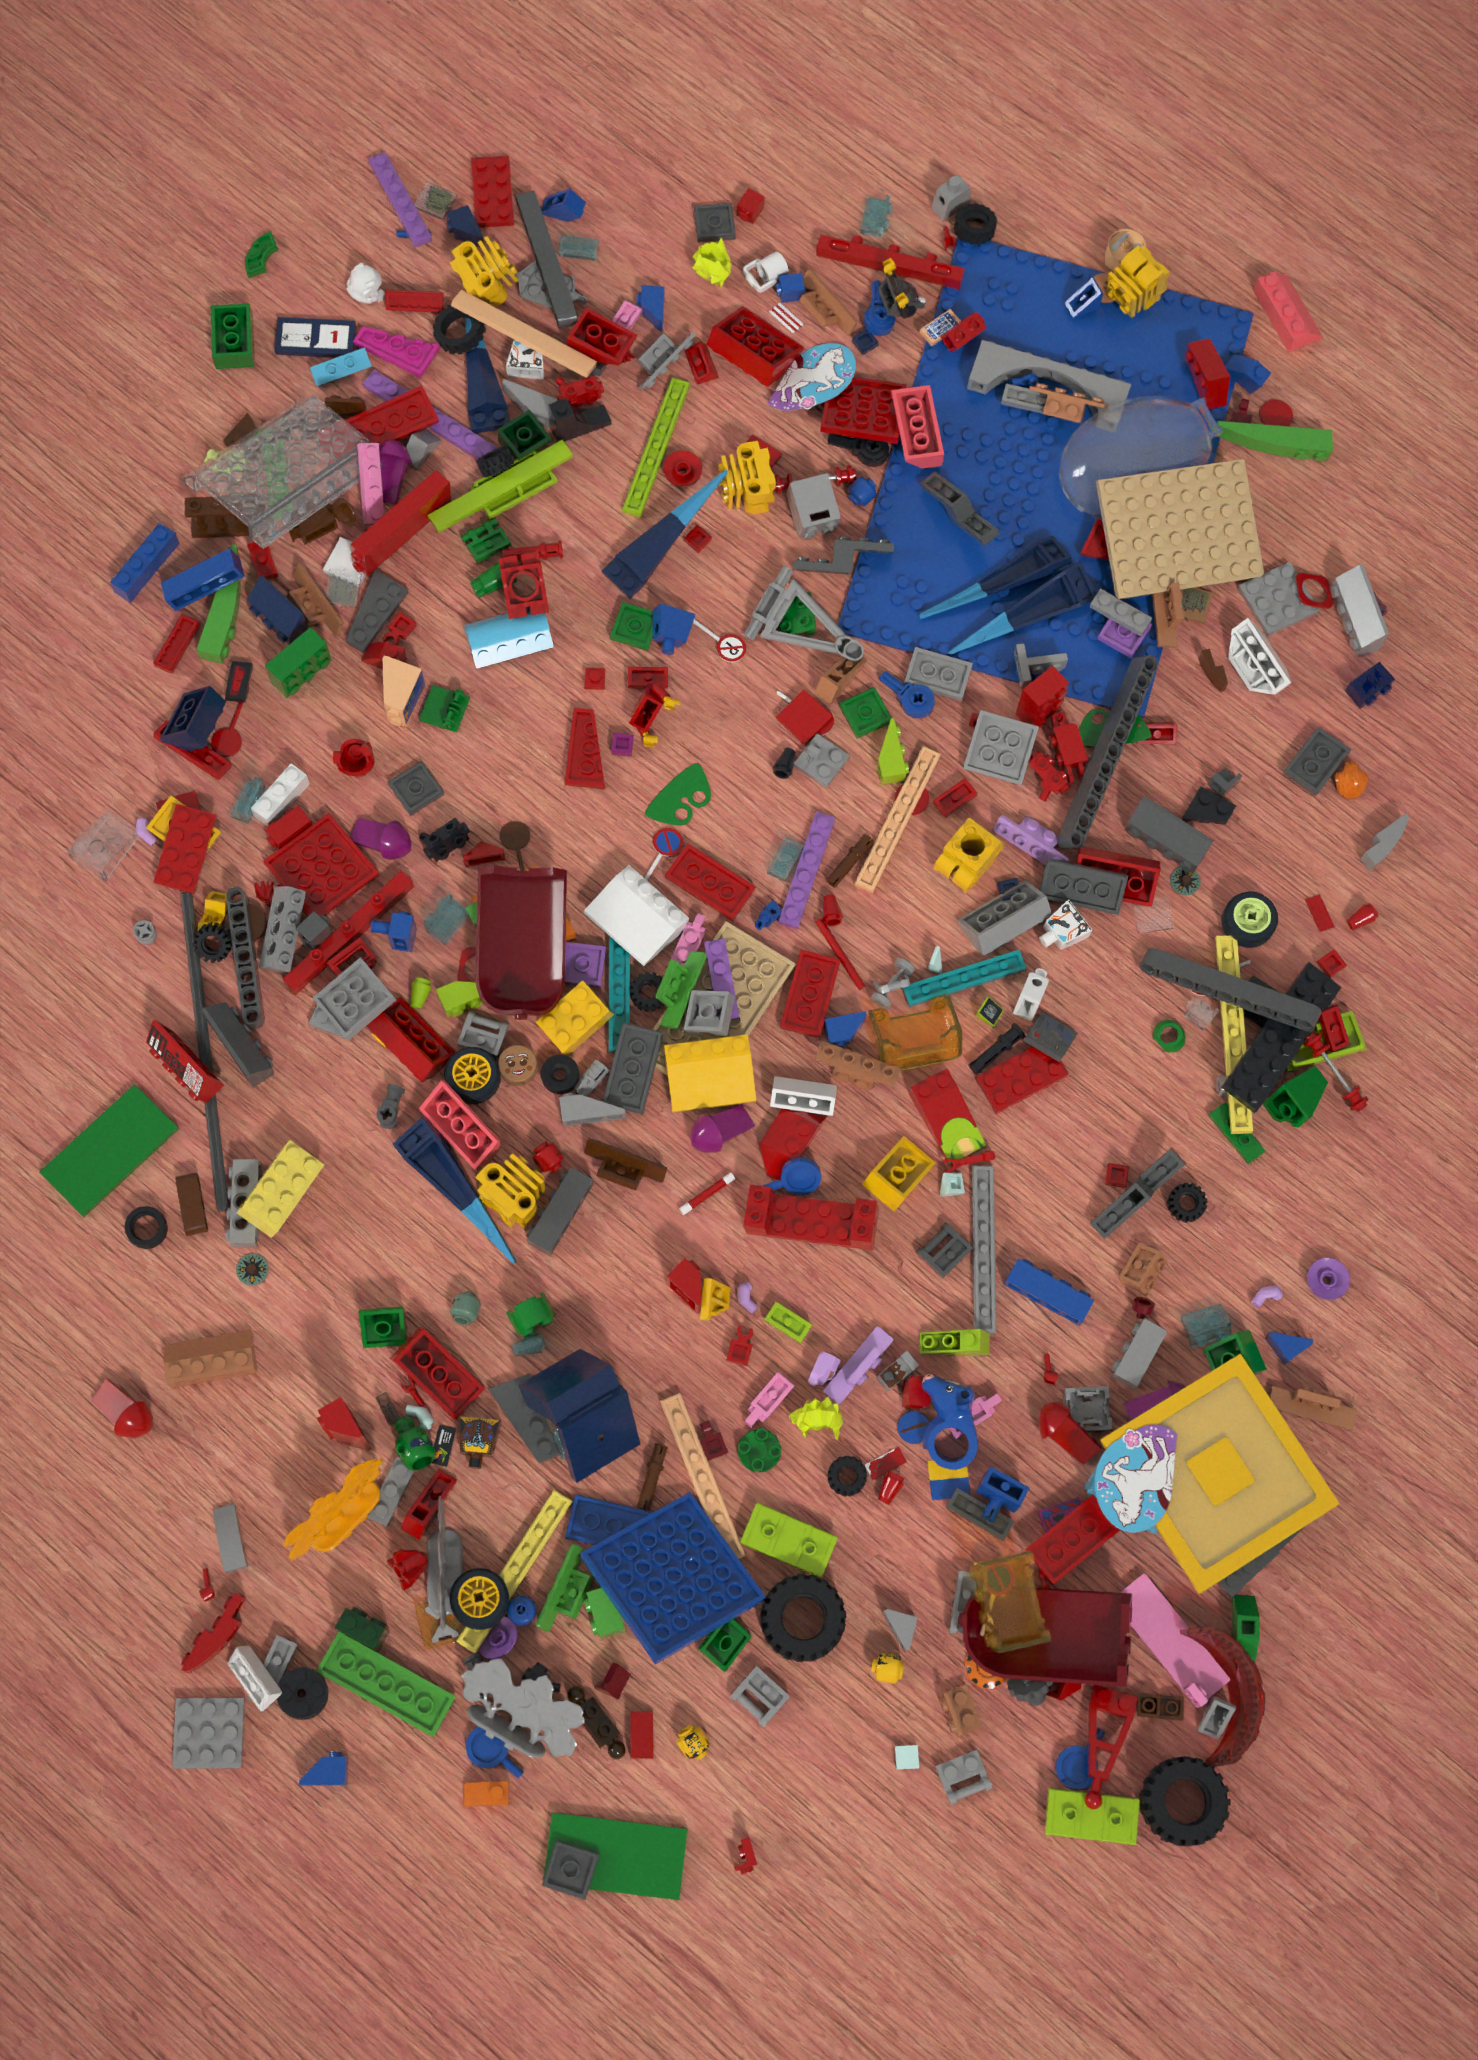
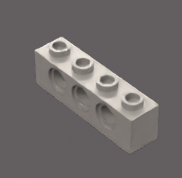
M290 886L275 887L259 968L276 973H290L298 934L296 928L300 924L306 891Z
M233 1159V1166H229V1179H232V1187H228V1199L231 1200V1208H227V1220H230V1229H226V1241H229L232 1248H258L259 1229L250 1222L243 1229L237 1228L238 1223L245 1219L236 1212L240 1208L238 1207L239 1202L248 1197L261 1178L262 1164L259 1159ZM242 1179H249L247 1186H239Z

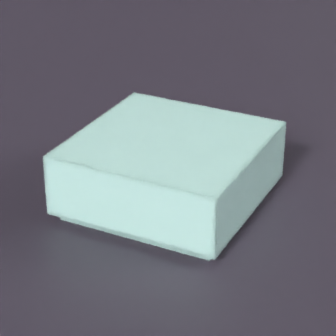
M918 1745L895 1746L896 1770L919 1768Z

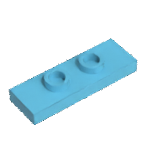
M364 347L312 366L310 371L316 386L369 368L371 363Z

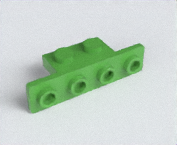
M691 951L684 966L676 960H670L655 998L667 1006L661 1026L678 1028L689 1002L691 990L694 989L706 960L707 954L704 952Z
M572 1544L566 1552L565 1561L556 1575V1581L551 1591L547 1595V1601L543 1610L538 1615L536 1627L549 1633L558 1613L573 1619L577 1618L586 1598V1592L589 1591L594 1580L592 1576L577 1571L582 1560L580 1557L581 1552L585 1550L576 1544Z

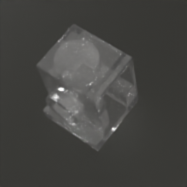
M1192 998L1185 1006L1187 1011L1184 1016L1204 1031L1220 1010L1218 1008L1215 1010L1211 1009V1005L1205 1000H1200L1199 998L1195 1000Z

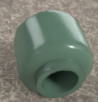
M472 1292L460 1293L453 1300L450 1314L456 1323L469 1325V1323L476 1321L481 1303Z

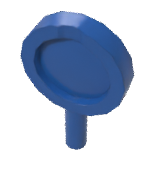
M793 1158L782 1167L781 1179L762 1186L771 1187L772 1191L785 1187L787 1191L793 1194H809L820 1185L821 1170L818 1164L809 1158Z
M479 1726L476 1727L469 1734L466 1741V1752L472 1763L481 1768H493L502 1764L519 1779L524 1771L507 1757L508 1749L504 1747L506 1743L496 1736L493 1739L485 1735L486 1730Z
M1097 1728L1096 1739L1101 1740L1105 1732ZM1088 1743L1085 1747L1071 1746L1064 1749L1058 1755L1055 1762V1772L1059 1781L1070 1789L1081 1790L1089 1787L1093 1782V1778L1088 1777ZM1096 1759V1769L1098 1770V1762Z

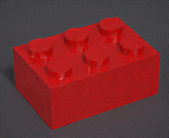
M1052 665L1022 690L1015 715L1022 722L1039 726V728L1047 722L1049 716L1061 711V705L1065 701L1064 696L1068 692L1069 682Z

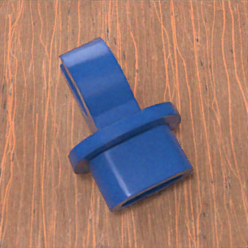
M774 900L767 904L760 913L759 919L755 923V927L758 930H761L764 926L769 927L779 918L781 908Z

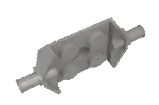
M534 261L515 274L519 279L517 283H519L520 297L552 309L547 293L542 291L545 287L537 262ZM574 275L571 278L564 276L572 302L576 301L585 305L587 297L575 292Z

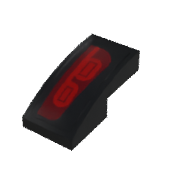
M232 661L225 701L246 703L250 689L249 681L253 671L252 663Z

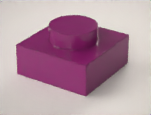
M613 733L611 755L632 757L634 735Z

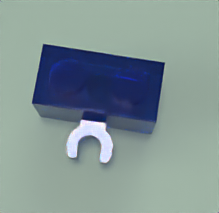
M1379 661L1350 682L1345 692L1360 709L1365 705L1369 707L1378 699L1377 697L1380 694L1384 696L1392 690L1391 685L1395 678Z

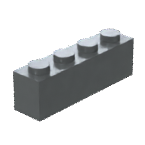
M572 1167L568 1172L564 1171L559 1180L561 1183L559 1188L551 1192L548 1198L550 1203L547 1208L543 1207L537 1217L539 1219L536 1226L532 1225L526 1235L529 1245L549 1256L552 1255L594 1185L592 1178Z

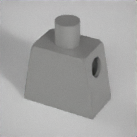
M959 175L951 177L949 181L937 189L931 209L942 221L955 214L958 209H961L962 206L971 203L970 187Z

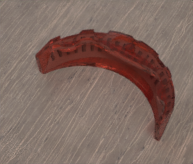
M1206 1626L1180 1630L1182 1635L1202 1645L1230 1678V1681L1227 1683L1230 1704L1236 1706L1221 1743L1204 1763L1211 1764L1213 1767L1235 1764L1242 1758L1241 1756L1248 1750L1253 1741L1256 1740L1260 1732L1259 1727L1262 1716L1265 1713V1692L1262 1689L1263 1682L1255 1662L1252 1661L1244 1650V1647L1237 1640L1219 1631V1629Z

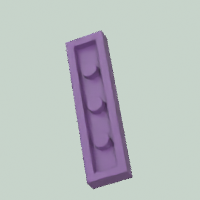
M725 938L704 942L713 991H728L735 996ZM736 996L731 1020L739 1019ZM717 1010L718 1017L721 1016L722 1010Z

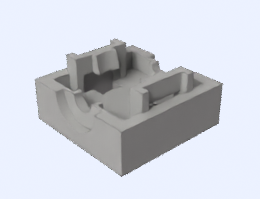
M691 990L684 1030L690 1035H700L701 1032H708L717 1036H727L735 996L728 991ZM717 1010H722L720 1017H716Z
M1109 1386L1065 1388L1063 1390L1064 1404L1070 1406L1069 1415L1085 1431L1091 1433L1110 1432L1112 1430V1418L1109 1413ZM1083 1397H1084V1399H1088V1398L1091 1399V1402H1090V1401H1085V1402H1083ZM1097 1424V1426H1083V1425Z

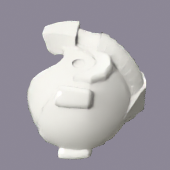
M363 263L356 265L351 271L347 282V291L350 296L366 304H371V302L375 301L379 303L385 298V292L382 289L378 290L382 281L379 272Z

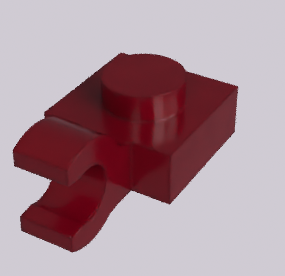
M1241 399L1238 412L1232 413L1231 422L1251 424L1252 415L1247 414L1249 400Z
M709 1420L700 1423L705 1436L704 1439L700 1440L707 1461L728 1454L721 1433H713Z

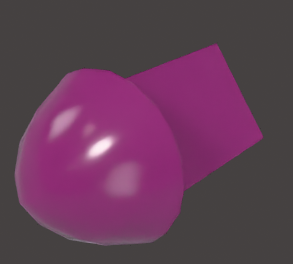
M393 439L385 441L379 446L383 503L397 504L406 465L413 464L407 449L400 442Z
M358 818L349 836L355 844L379 851L382 857L388 860L400 859L411 851L410 835L399 821L384 824Z
M742 1104L711 1117L701 1114L691 1129V1144L696 1150L703 1153H716L721 1151L722 1144L754 1128L755 1125Z
M1168 1380V1387L1124 1403L1129 1421L1145 1413L1186 1386Z

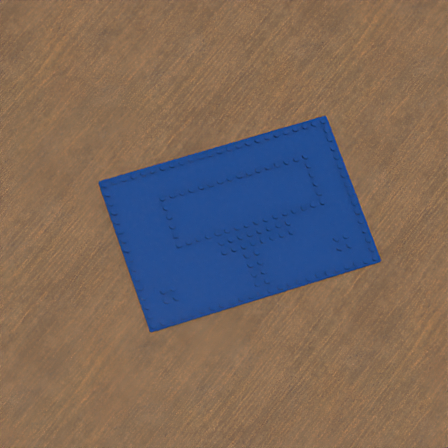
M958 239L950 265L965 268L960 290L946 286L943 287L933 320L949 309L953 311L960 321L977 311L983 317L986 329L953 352L948 350L943 340H940L933 346L926 341L912 388L930 385L944 451L943 464L938 467L922 469L905 462L899 433L898 444H894L865 537L870 539V542L878 543L879 539L890 540V544H894L893 554L860 553L838 626L848 636L913 653L915 647L973 663L971 668L973 671L1020 683L1014 656L1016 644L1025 645L1027 658L1067 653L1068 662L1066 668L1059 671L1069 682L1068 692L1065 696L1111 709L1133 658L1153 655L1157 660L1158 668L1163 647H1157L1152 595L1120 599L1152 617L1150 622L1152 627L1132 659L1097 640L1098 635L1109 618L1090 608L1092 601L1081 607L1030 624L956 653L948 654V652L1056 573L1076 562H1082L1096 594L1102 589L1115 596L1110 561L1080 556L1096 520H1102L1096 481L1213 464L1220 437L1213 434V429L1218 421H1225L1235 380L1230 377L1227 406L1204 411L1189 364L1185 360V352H1187L1188 343L1210 338L1224 365L1233 354L1243 356L1253 313L1167 289L1161 294L1160 300L1147 310L1141 308L1139 313L1135 311L1133 318L1128 314H1124L1116 301L1110 303L1101 302L1099 309L1073 318L1065 302L1093 276L1105 272L991 241L985 244L972 245L963 242L962 239ZM982 340L992 341L1004 347H1012L1021 352H1029L1038 357L1049 358L1058 363H1066L1075 368L1086 369L1089 372L1103 374L1109 378L1123 380L1131 384L1116 433L1097 428L1094 416L1087 404L1082 423L1002 405L1005 385L1009 384V381L997 385L987 394L967 389L969 377ZM1038 378V383L1048 385L1047 389L1055 390V387L1066 389L1067 394L1073 395L1074 393L1073 390L1058 382ZM933 472H937L968 496L974 511L998 529L999 535L983 546L954 524L945 506L922 489L920 483ZM1054 536L1071 557V564L1053 570L1054 573L920 619V613L978 583L1024 552L1035 542ZM1156 672L1138 712L1140 717L1145 715ZM1030 673L1031 682H1033L1041 674L1034 675Z

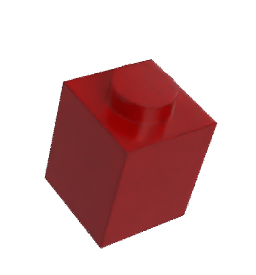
M748 188L737 204V216L741 220L753 224L764 208L765 196Z
M913 1375L911 1378L903 1381L902 1407L914 1409L930 1407V1396L922 1388L923 1376Z

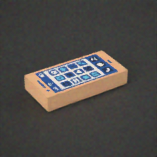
M949 309L921 328L920 334L933 346L942 340L940 336L960 322V319Z

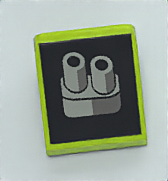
M987 996L976 1017L994 1027L1004 1009Z

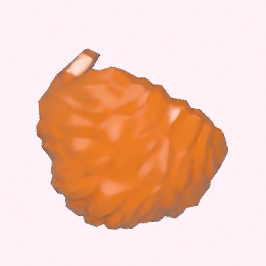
M1355 761L1346 762L1342 772L1335 774L1336 789L1344 798L1356 799L1364 792L1369 777Z

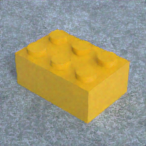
M582 980L559 1001L551 1012L543 1015L536 1023L558 1049L566 1056H569L614 1014L591 987Z

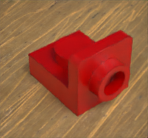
M750 1837L742 1839V1845H738L741 1859L746 1858L747 1863L734 1867L735 1871L740 1870L741 1874L754 1871L753 1866L757 1865Z

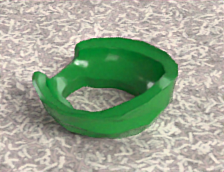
M1163 1020L1154 1027L1153 1040L1157 1041L1165 1052H1176L1184 1046L1186 1040L1185 1031L1178 1022ZM1166 1027H1173L1178 1032V1038L1176 1041L1166 1044L1160 1038L1162 1031Z

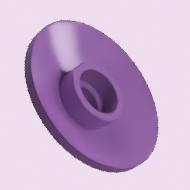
M1322 1258L1310 1266L1307 1273V1283L1310 1290L1317 1297L1324 1300H1335L1343 1296L1348 1290L1350 1276L1346 1267L1338 1260ZM1324 1277L1329 1278V1280H1330V1283H1329V1284H1325V1283H1324V1281H1323V1278H1324Z
M503 1617L499 1623L493 1626L480 1646L479 1652L485 1658L491 1660L505 1656L516 1642L518 1634L516 1624L508 1617Z

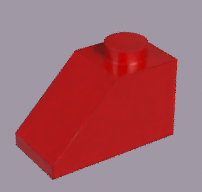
M389 642L369 643L362 662L383 670L384 655L404 663L407 657L405 648Z

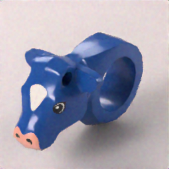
M928 1374L923 1377L922 1388L929 1394L937 1416L924 1431L922 1439L923 1449H927L931 1459L941 1467L950 1470L964 1468L974 1459L979 1445L978 1434L972 1415L975 1391L970 1385L942 1379L935 1374ZM946 1428L959 1429L967 1436L969 1448L963 1456L948 1458L938 1451L935 1444L936 1436Z

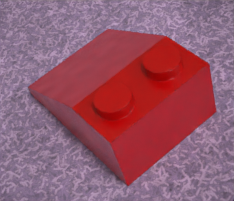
M586 307L569 333L566 345L595 361L619 366L637 338V334Z

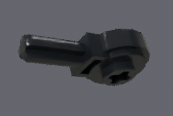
M829 434L828 444L852 450V456L858 457V460L868 467L880 466L888 458V442L863 438L853 439L837 434Z

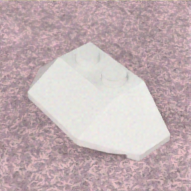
M1249 618L1232 629L1228 659L1249 691L1276 695L1292 683L1287 668L1265 635Z

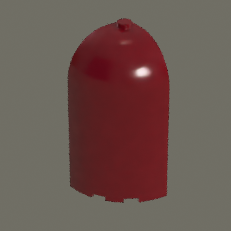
M497 865L478 867L476 987L482 1002L491 1011L497 1014L515 1016L516 1020H527L528 1016L548 1014L559 1003L565 982L567 870L550 867L529 868V871H517V868Z
M1012 1586L1011 1590L1006 1594L995 1595L983 1636L980 1635L991 1593L987 1592V1590L976 1593L966 1602L963 1613H959V1626H962L963 1641L966 1651L981 1669L991 1675L1006 1679L1127 1686L1129 1673L1127 1661L1128 1654L1131 1652V1636H1127V1633H1130V1622L1132 1623V1594Z

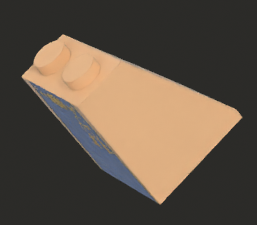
M384 655L383 691L387 719L395 726L402 725L407 727L425 687L423 672L421 668Z

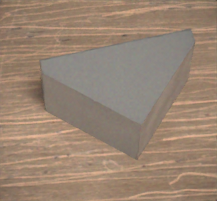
M427 430L412 434L406 447L413 464L409 465L418 470L439 446L441 440Z
M890 1609L884 1610L882 1612L884 1618L903 1651L906 1652L911 1647L918 1617Z
M1217 1697L1209 1698L1198 1727V1732L1219 1740L1236 1706Z

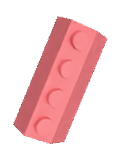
M1274 271L1257 279L1253 291L1288 352L1323 338L1288 275Z
M930 385L891 390L905 462L922 469L942 466L944 451Z
M441 1080L420 1106L419 1110L474 1170L487 1165L500 1150V1140L447 1082Z

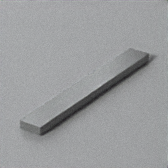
M972 1166L974 1329H982L990 1333V1335H995L994 1166Z

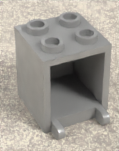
M828 473L790 482L786 491V497L798 538L810 539L821 532L823 534L834 532L841 516ZM827 511L828 518L811 522L810 515Z

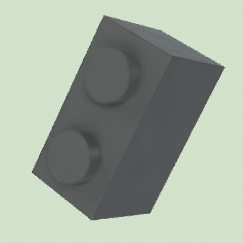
M315 912L310 914L296 928L301 942L310 951L316 949L332 934L329 920L321 914L319 916Z

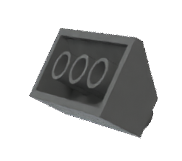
M1145 796L1125 827L1130 836L1139 838L1150 849H1156L1162 853L1164 858L1173 860L1179 864L1181 869L1194 873L1206 856L1214 841Z
M224 1002L201 1009L207 1022L253 1088L274 1075L271 1069L274 1064L268 1056L263 1057L260 1052L263 1050L256 1039L252 1041L249 1036L251 1033L245 1022L243 1024L239 1022L237 1018L240 1015L234 1006L230 1008Z

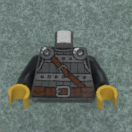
M891 258L884 261L883 266L886 278L878 288L887 315L902 317L903 319L912 317L918 308H924L925 298L918 296L913 284L896 277L894 271L896 266Z

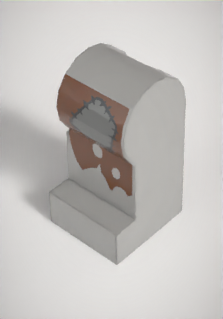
M906 1351L881 1372L877 1379L889 1391L915 1372L919 1364Z

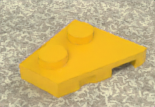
M704 1278V1284L701 1288L700 1320H710L711 1316H717L729 1309L730 1287L712 1278Z

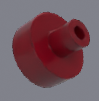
M1136 1297L1132 1305V1309L1137 1312L1136 1317L1139 1319H1144L1145 1315L1153 1314L1155 1307L1153 1301L1143 1297Z

